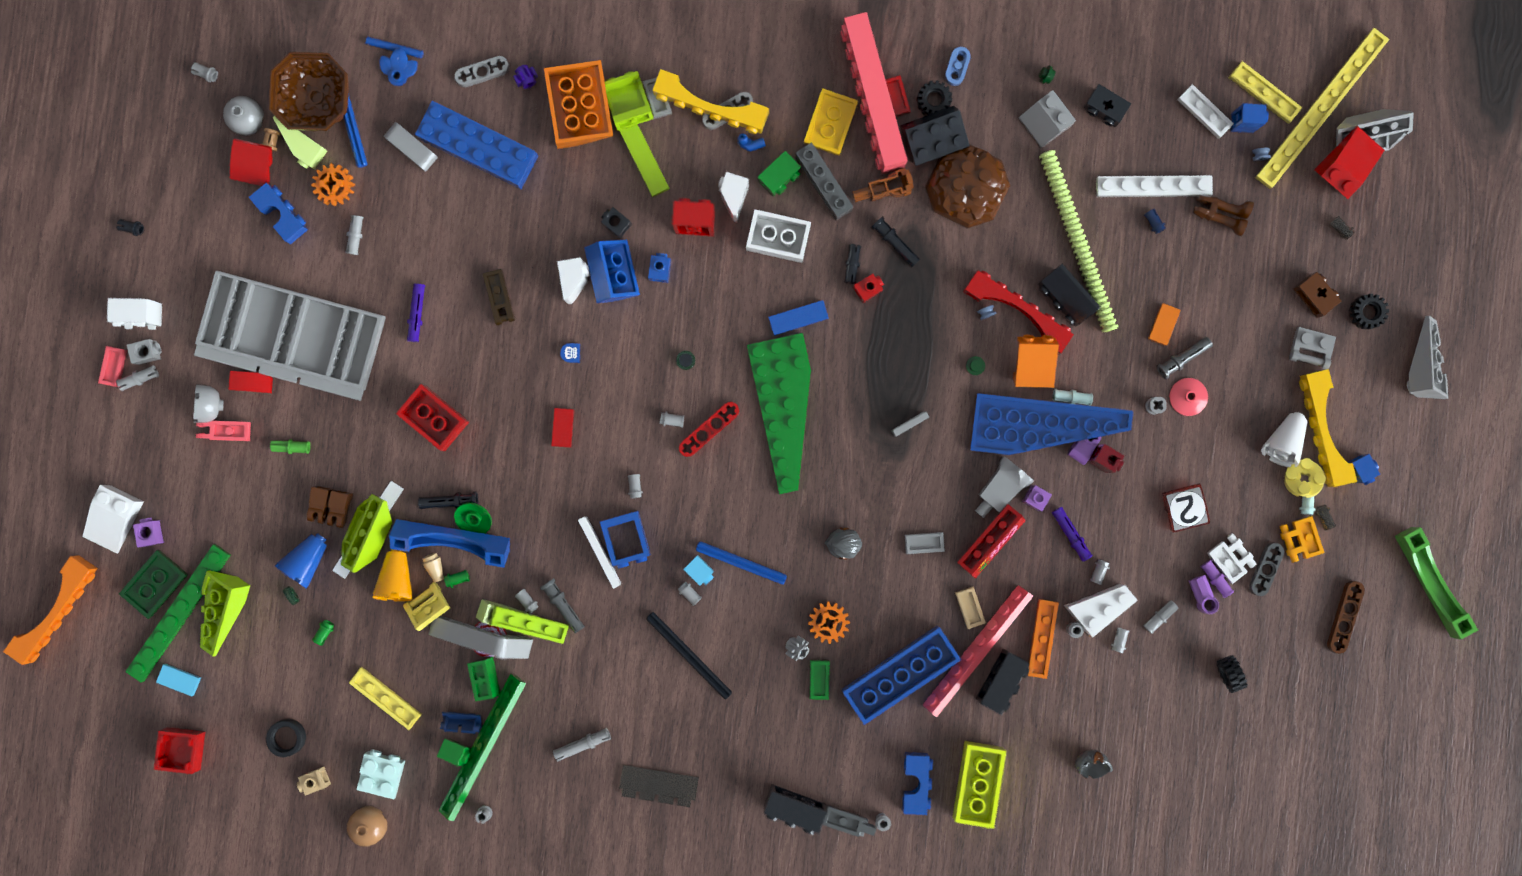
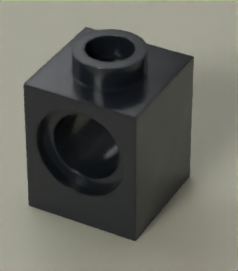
M614 207L611 210L607 209L601 217L603 219L601 221L602 225L619 239L632 226L631 221ZM613 218L620 219V223L617 226H611L610 221Z

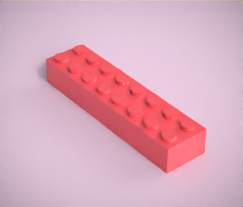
M867 12L844 18L843 25H841L842 31H840L842 42H846L847 49H845L847 60H851V76L853 79L856 78L857 85L855 90L857 97L861 96L862 104H860L862 115H866V131L871 133V149L873 152L876 151L877 158L875 159L877 170L881 169L882 174L896 171V169L904 168L907 163V157Z

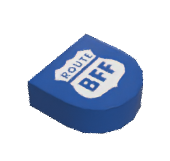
M580 343L565 344L560 351L562 359L568 363H580Z

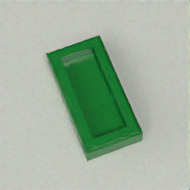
M810 660L809 699L829 700V660Z

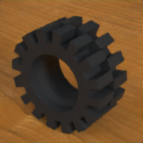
M932 80L921 87L917 96L918 109L922 110L921 113L923 115H930L950 107L952 92L949 91V86L946 87L944 82L941 84L938 80L935 82ZM935 92L941 96L942 102L938 106H932L928 103L927 96L930 93Z
M1366 294L1356 298V301L1351 304L1353 307L1349 308V311H1352V314H1349L1350 317H1353L1352 323H1357L1356 326L1358 328L1362 327V329H1373L1386 322L1384 320L1388 319L1386 313H1389V309H1386V306L1389 305L1388 303H1383L1385 300L1383 297L1379 298L1380 295ZM1367 304L1375 308L1376 313L1372 319H1368L1363 315V308Z
M1234 655L1217 660L1218 672L1229 692L1234 693L1247 688L1248 684L1246 683L1245 673H1243V669Z

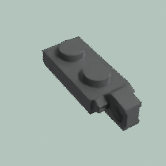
M827 805V814L823 822L824 826L857 837L864 836V833L875 835L876 826L869 824L867 818Z

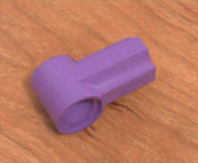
M1206 575L1189 580L1197 601V609L1205 614L1217 612L1219 602L1214 598ZM1207 600L1211 602L1209 610H1206L1204 607V603Z

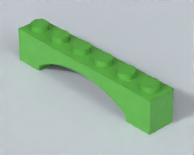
M1410 527L1395 535L1397 542L1450 637L1461 640L1478 631L1469 613L1462 608L1442 578L1431 554L1430 543L1422 528Z

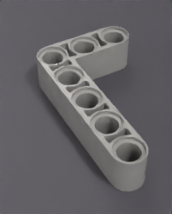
M439 616L431 622L428 633L431 636L498 658L528 659L533 639L529 637L500 635L444 616Z

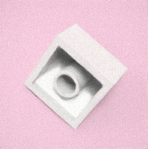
M726 172L725 177L721 176L718 187L730 216L734 222H737L749 188V179Z
M581 258L557 261L563 299L568 304H572L588 283L587 277L590 276L589 267Z

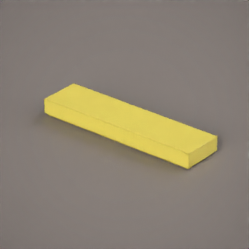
M1243 61L1239 63L1229 76L1231 80L1263 105H1267V108L1288 124L1291 123L1302 109L1300 105Z
M363 667L358 670L349 682L350 685L408 730L413 727L422 715Z

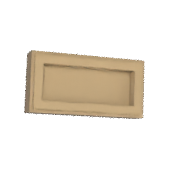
M974 587L955 592L966 628L970 629L985 624L986 622Z

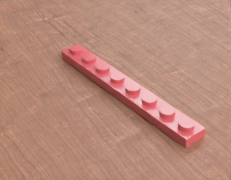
M1019 585L1015 588L960 657L961 661L951 668L927 698L923 706L934 716L937 717L1032 599L1033 596Z

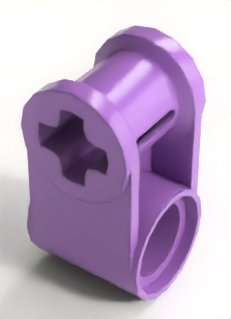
M1096 437L1094 440L1086 439L1074 442L1067 455L1085 465L1092 456L1101 437Z

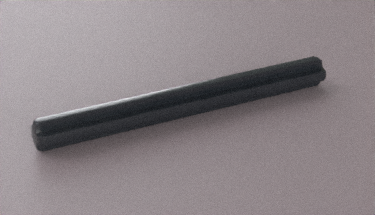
M651 612L646 617V620L723 699H727L732 694V691L654 612Z

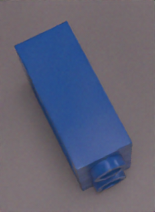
M639 511L600 522L612 567L617 565L618 569L629 566L628 562L636 560V563L647 561V556H650L651 553ZM634 520L643 553L617 560L608 527Z

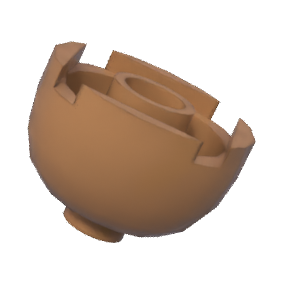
M365 806L356 810L350 816L347 823V834L350 840L359 846L368 847L376 844L384 837L387 831V820L384 818L382 811L373 806Z

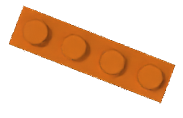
M1038 599L1028 667L1030 670L1027 676L1047 679L1059 602Z

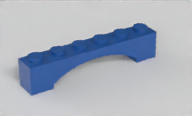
M398 519L395 520L389 535L390 549L409 552L410 549L423 546L453 547L479 556L485 560V565L503 568L510 552V538Z

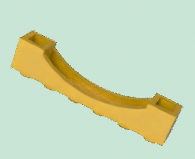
M660 69L652 90L656 99L662 102L667 100L674 102L675 106L682 109L685 107L691 108L692 112L699 115L703 113L708 114L711 119L727 121L728 125L735 128L739 126L744 127L751 134L762 133L769 114L768 107L754 102H750V105L742 107H725L708 103L686 90L679 82L678 75Z
M1329 369L1300 376L1299 385L1301 390L1304 391V405L1309 411V425L1314 431L1313 441L1315 446L1318 447V461L1322 465L1324 475L1326 476L1325 484L1328 487H1337L1357 482L1353 463H1347L1339 454L1333 444L1327 426L1326 402L1329 390L1334 388Z

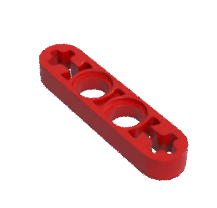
M734 402L724 404L680 443V453L685 457H691L739 415L738 405ZM727 406H734L736 408L734 410L736 414H729L726 417L727 419H729V421L725 422V420L722 416L719 415V413L722 411L724 415L728 411L726 409ZM714 418H719L722 421V426L718 429L711 426V421ZM700 430L707 432L708 437L705 441L697 439L696 435ZM693 437L700 446L697 448L694 445L691 447V453H684L683 445L685 443L690 445L693 442L690 438Z

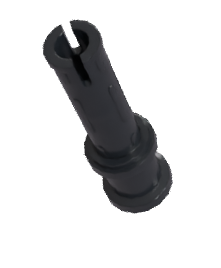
M882 216L871 226V229H875L881 235L882 240L887 241L912 268L920 258L896 234V229L891 228L884 220V216Z
M477 491L469 494L457 492L453 496L419 497L418 499L419 509L458 508L464 503L479 505Z

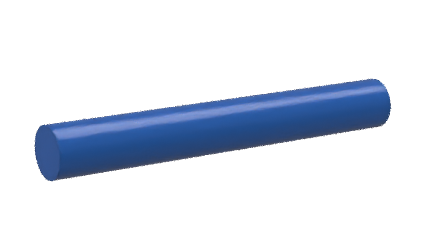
M371 37L366 38L367 45L391 51L402 48L406 55L418 58L423 57V51Z

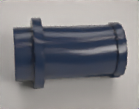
M1155 208L1144 214L1152 227V232L1158 234L1166 229L1164 226L1165 222L1162 223Z

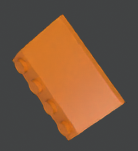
M601 60L544 68L557 149L575 147L612 137L613 131Z

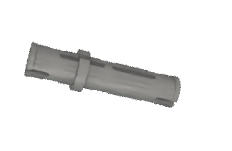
M605 728L593 734L589 733L580 740L553 750L554 757L559 762L583 750L596 748V745L611 740L610 732Z

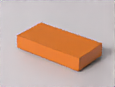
M1162 303L1148 340L1167 346L1181 310Z

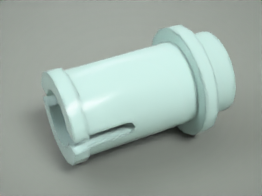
M1303 496L1302 507L1299 508L1301 514L1313 515V511L1316 510L1314 508V496L1310 498Z

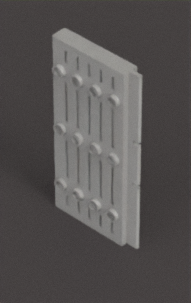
M216 270L195 342L197 346L194 356L256 372L257 367L260 366V374L297 383L298 377H300V385L361 401L363 392L367 387L386 317Z

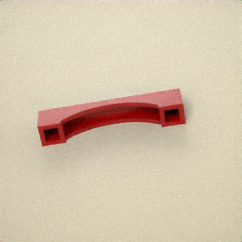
M982 270L974 274L963 290L965 294L977 302L981 301V299H988L1015 308L1035 325L1041 336L1050 335L1055 337L1059 344L1058 355L1063 352L1074 335L1070 332L1071 329L1064 324L1059 325L1054 321L1055 318L1048 313L1044 315L1038 311V306L1031 302L1029 304L1022 300L1023 297L1016 292L1011 293L1007 290L1005 284L1000 281L996 283L990 279L991 275Z

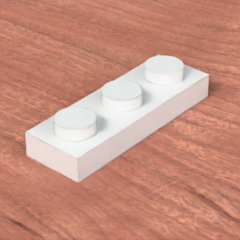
M1193 84L1177 99L1218 139L1234 124Z

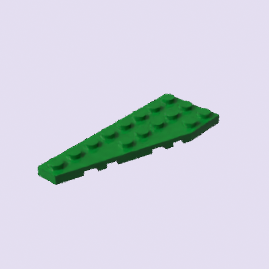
M803 333L747 345L779 494L798 491L811 375Z

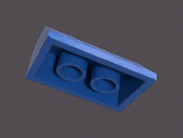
M627 240L598 241L584 247L597 303L614 302L640 295Z

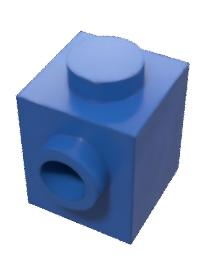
M656 253V256L651 255L648 274L649 281L668 283L671 259L667 257V254Z
M1362 454L1347 462L1353 463L1357 479L1355 483L1367 485L1374 482L1375 477L1380 475L1378 471L1379 466L1370 454Z

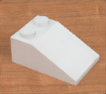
M100 485L90 505L83 537L115 553H119L144 501L111 485Z

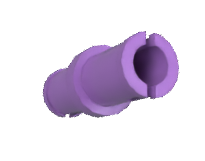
M1208 560L1201 565V568L1210 578V583L1216 586L1223 598L1228 597L1234 592L1224 579V574L1218 571L1212 560Z

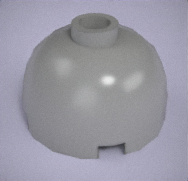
M237 96L226 103L223 109V118L225 124L234 133L249 136L261 128L264 112L255 100L246 96Z
M196 384L193 423L211 422L217 418L219 411H223V399H220L219 393L215 388Z

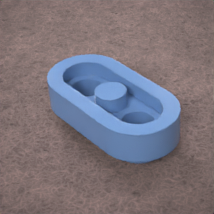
M957 47L951 54L945 73V79L950 85L956 86L961 84L965 77L971 57L969 50L965 47ZM957 56H962L963 61L957 60ZM951 74H956L958 78L953 79Z

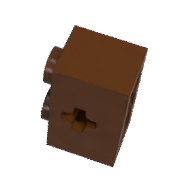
M1315 272L1306 277L1293 290L1312 313L1319 318L1325 316L1342 301L1339 299L1337 291L1330 288L1326 283V278L1322 274Z

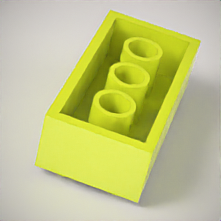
M969 741L964 742L952 816L955 822L994 829L1006 750L1003 747Z

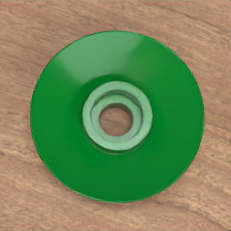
M464 503L455 511L454 519L461 530L484 534L490 530L492 518L484 507L475 503Z

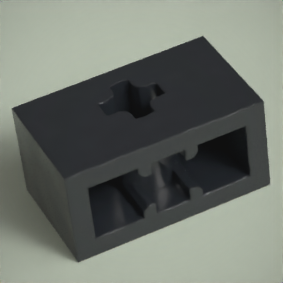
M1098 84L1083 108L1086 109L1089 115L1101 118L1102 122L1107 126L1116 127L1132 103ZM1105 104L1108 105V110L1104 109Z

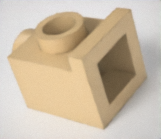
M324 766L298 777L299 781L297 782L299 791L301 793L304 792L305 796L331 785Z

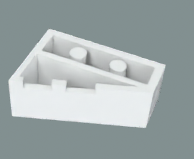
M1118 584L1063 606L1077 623L1083 626L1087 635L1094 637L1133 605L1137 599L1125 585Z

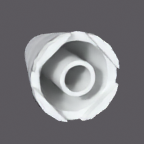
M1299 412L1290 413L1265 442L1261 449L1264 456L1268 454L1270 456L1269 460L1278 465L1291 467L1292 464H1295V467H1297L1301 459L1307 427L1305 416Z

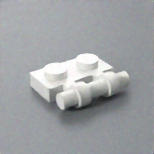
M1232 533L1227 536V539L1230 541L1229 546L1224 541H1221L1207 552L1231 584L1247 573V570L1243 567L1246 563L1250 568L1257 564L1253 560L1254 556L1243 547V542L1240 538H1236ZM1237 550L1241 555L1239 560L1233 554V551Z

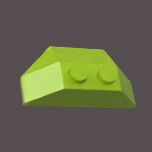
M371 494L368 499L357 507L342 541L341 566L355 573L377 559L392 525L387 501Z

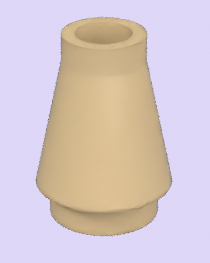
M432 553L423 557L422 565L433 579V582L443 580L444 575L440 556L437 553Z

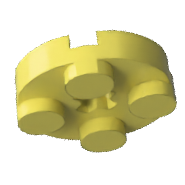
M1305 458L1300 460L1297 467H1295V464H1292L1291 467L1287 468L1284 484L1293 495L1310 498L1322 490L1326 476L1317 463ZM1301 475L1308 476L1309 482L1300 481Z

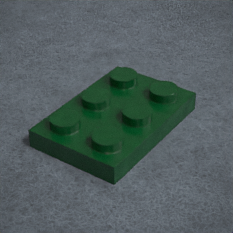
M156 550L121 590L119 595L144 617L150 619L188 574L161 550Z

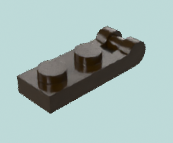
M502 269L482 273L496 326L501 325L505 321H515ZM505 308L506 314L500 315L499 310Z

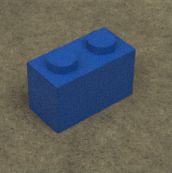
M1243 103L1231 113V121L1234 123L1231 126V132L1254 133L1264 126L1269 118V112L1266 111L1267 105Z

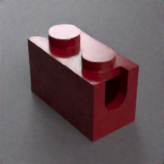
M1099 444L1094 449L1088 462L1105 473H1115L1116 470L1119 471L1122 468L1125 456L1106 444Z

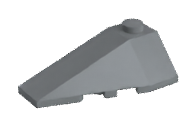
M1425 316L1409 371L1407 389L1411 394L1420 398L1448 399L1447 376L1442 374L1440 365L1444 363V359L1437 348L1441 344L1437 321L1431 316Z

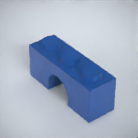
M265 183L249 198L259 211L265 215H268L273 210L278 209L280 211V220L273 228L285 242L292 244L308 231L305 226L306 221L299 214L296 215L292 211L294 209L293 205L287 199L283 200L280 196L282 192L276 185L271 186Z
M905 752L904 773L905 775L916 776L919 783L914 790L903 791V814L927 815V809H931V798H928V790L932 789V778H929V771L933 769V759H930L928 753Z

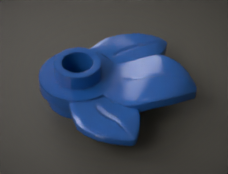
M402 48L394 50L390 58L386 56L380 57L381 71L388 75L390 83L394 86L404 85L407 78L413 76L417 71V61H408L407 55ZM396 73H400V77L398 79L394 78Z

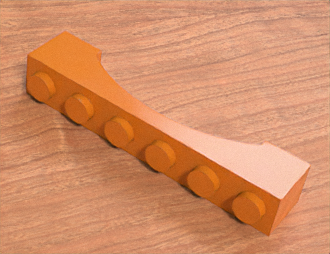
M79 555L70 556L60 570L62 574L61 589L50 613L29 633L14 636L3 652L21 665L36 661L40 655L38 652L49 643L50 635L61 626L62 618L70 613L73 608L72 604L82 596L84 587L94 579V573L98 568Z

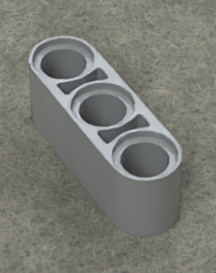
M397 122L384 135L389 142L425 172L438 158Z

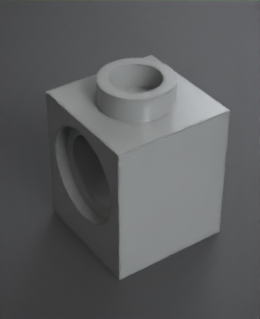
M147 339L127 345L132 364L141 365L161 359V347L155 340ZM147 347L148 354L144 356L143 350Z

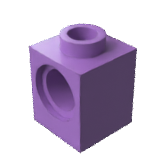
M1031 485L1022 502L1037 511H1043L1052 495L1036 485Z
M152 518L141 519L139 524L133 525L137 547L164 543L160 521H152ZM147 527L151 531L149 537L145 533Z

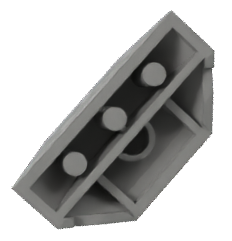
M1382 109L1347 117L1336 129V146L1358 126L1385 151L1390 150L1406 134L1413 131V112Z

